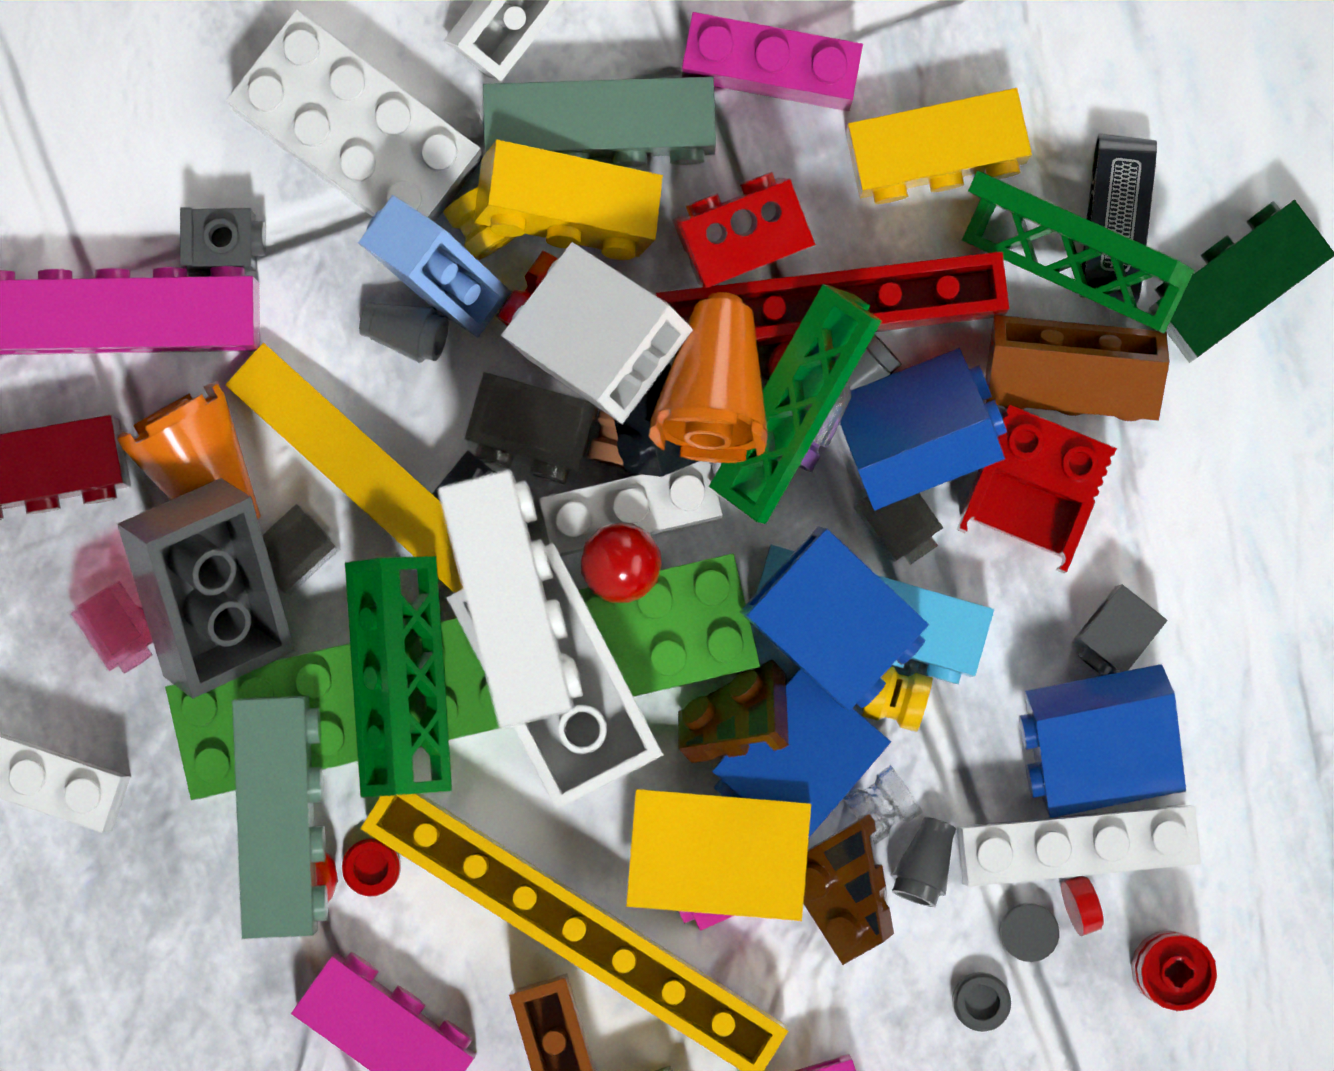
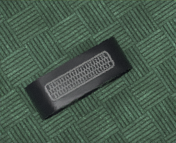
M1099 133L1094 151L1087 220L1147 246L1156 168L1157 140ZM1083 246V251L1089 249L1088 247ZM1100 255L1081 263L1087 285L1094 289L1118 280L1111 258L1108 256ZM1123 264L1127 276L1139 272L1138 270ZM1142 282L1130 286L1136 304L1139 301ZM1121 290L1109 294L1125 302Z

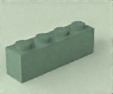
M714 77L483 84L485 154L495 140L498 139L586 159L612 158L614 165L623 167L646 165L647 157L670 156L671 164L694 165L704 163V155H715Z
M309 696L238 698L232 700L241 936L242 939L314 936L318 931V921L328 920L326 885L317 886L316 862H325L326 858L324 826H314L313 803L323 802L322 767H312L311 744L321 743L320 709L310 708Z

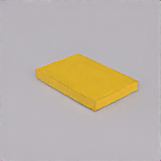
M636 789L626 907L802 921L811 803Z

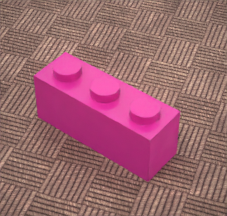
M693 12L683 60L682 78L714 77V87L849 112L853 101L863 44Z
M350 952L346 959L338 953L331 956L291 1012L297 1019L370 1071H466L477 1055L475 1051L468 1047L473 1039L466 1032L446 1019L438 1026L421 1013L426 1005L420 999L401 986H397L392 993L374 980L379 971L353 952Z

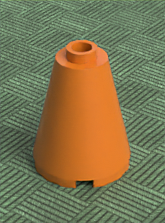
M713 293L708 296V299L699 301L693 309L688 325L693 330L676 353L650 420L649 437L656 446L665 450L666 440L680 445V457L711 463H737L746 461L747 450L756 448L758 456L763 454L768 438L753 311L743 304L740 297L730 293Z
M218 381L203 386L208 395L207 398H204L201 394L193 399L189 393L134 424L133 426L138 433V436L135 438L132 437L131 433L126 432L118 435L117 440L122 449L169 500L222 478L252 497L257 519L261 517L226 397Z

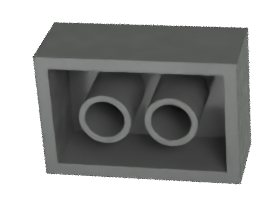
M220 478L117 523L163 677L192 699L295 651L252 497Z

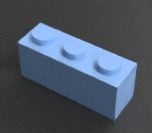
M392 195L384 208L371 218L367 231L358 242L427 304L436 308L437 311L477 338L511 293L499 279L444 228L394 195Z

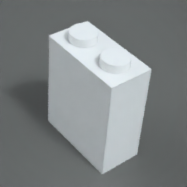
M571 242L561 257L550 266L546 277L527 302L515 312L511 323L501 336L526 359L623 424L693 329L670 305Z

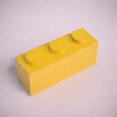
M1018 88L848 123L845 132L859 198L873 196L875 204H885L908 197L907 189L928 184L931 192L955 189L964 185L963 177L975 175L977 170L998 180L1012 177L1021 173L1019 165L1027 164L1032 156Z
M496 139L481 160L474 223L490 226V230L493 233L501 236L519 237L528 234L546 238L548 244L558 248L567 249L571 242L578 246L600 249L604 256L611 259L630 260L635 257L639 258L656 240L663 175Z

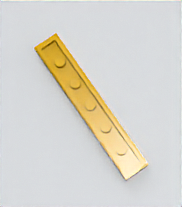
M263 342L225 385L414 557L436 556L438 579L454 593L464 589L442 503Z

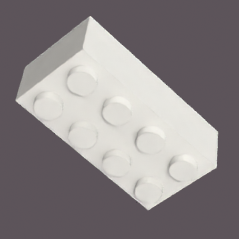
M297 9L226 100L236 114L372 217L379 210L383 209L392 195H394L433 222H436L480 165L483 158L480 147Z
M507 470L438 488L500 728L506 729L574 711L572 698L582 696L583 692L574 660L562 661L557 639L568 637L559 602L557 599L547 602L542 581L552 579L553 577L544 543L542 544V540L531 542L527 523L536 521L537 516L527 482L516 483L511 471Z
M554 543L545 546L553 578L542 581L547 602L557 599L560 604L568 637L557 639L562 661L574 660L583 695L572 698L574 711L513 727L557 811L663 756V753ZM462 589L447 597L485 671L465 591Z

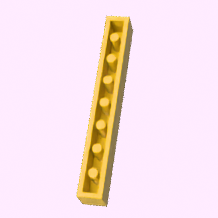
M423 794L380 796L360 828L741 1071H764L789 1032L787 1025Z

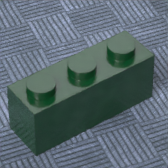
M1295 199L1282 209L1274 201L1246 221L1252 231L1238 242L1234 243L1229 235H1227L1200 255L1206 265L1192 275L1166 329L1168 336L1189 363L1334 257L1332 248ZM1165 282L1154 289L1161 299L1148 308L1153 316L1169 286Z

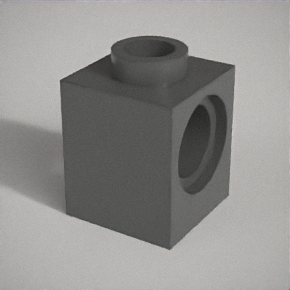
M1123 584L1115 586L1073 639L1083 648L1078 657L1102 676L1107 675L1110 670L1114 673L1128 671L1168 620Z

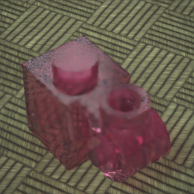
M114 581L67 612L105 670L111 671L119 666L123 674H125L153 655L147 647L153 641L143 608L133 602L120 581Z

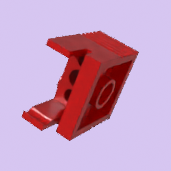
M773 172L764 174L740 184L743 192L741 196L721 203L717 193L686 205L688 217L682 216L672 219L684 252L688 254L690 265L699 285L705 288L711 287L816 245L791 179H775ZM772 202L776 208V213L771 220L766 221L761 215V209L765 203ZM744 209L750 214L752 224L747 232L736 234L731 227V218L735 212ZM717 223L722 229V235L719 240L710 242L706 236L707 228L711 224Z
M1009 404L1001 414L1007 433L997 436L1005 459L978 470L960 516L962 517L956 530L963 533L967 532L969 520L1060 556L1062 563L1056 568V571L1064 574L1069 569L1094 507V497L1099 495L1098 487L1103 485L1102 477L1107 475L1106 467L1111 465L1110 457L1115 455L1117 448Z

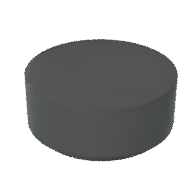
M1023 903L1010 909L1004 916L1000 926V938L1004 948L1015 958L1025 962H1037L1045 959L1055 950L1059 941V926L1053 914L1046 908L1033 903Z
M976 972L965 976L956 985L952 996V1006L956 1017L966 1027L980 1032L991 1031L999 1027L1007 1019L1011 1010V996L1008 988L999 978L989 973Z

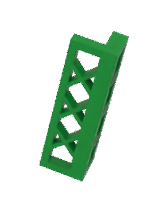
M977 170L968 192L981 199L962 241L987 253L1003 252V260L1161 333H1165L1195 271L1194 269L1179 260ZM996 206L1012 213L1018 232L1017 236L997 244L982 237ZM1024 219L1039 225V227L1028 231ZM1055 232L1061 235L1068 257L1044 266L1038 263L1032 241ZM1074 242L1089 249L1077 253ZM1022 245L1026 257L1011 251V249ZM1100 255L1108 256L1111 258L1118 280L1096 289L1088 286L1081 263ZM1123 264L1130 266L1138 270L1139 272L1127 276ZM1071 267L1075 279L1059 272ZM1152 277L1169 284L1154 316L1137 308L1130 287ZM1121 290L1125 302L1109 294Z
M824 284L822 285L763 389L768 432L764 453L758 456L756 448L747 450L746 461L721 463L708 486L758 523L766 524L882 322L868 312L870 305L854 294Z
M436 556L389 557L345 562L360 798L452 791ZM400 570H417L419 595L412 605L401 594ZM411 628L422 638L423 653L416 663L405 653L404 638ZM415 687L426 697L427 712L420 722L409 713L408 697ZM420 746L430 755L431 781L414 782L412 757Z

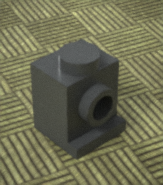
M180 207V265L186 268L187 272H210V268L221 266L243 267L245 271H256V256H265L266 229L264 221L256 222V214L251 208L192 209V207ZM221 227L229 228L232 232L230 243L224 247L213 245L212 235L214 231Z

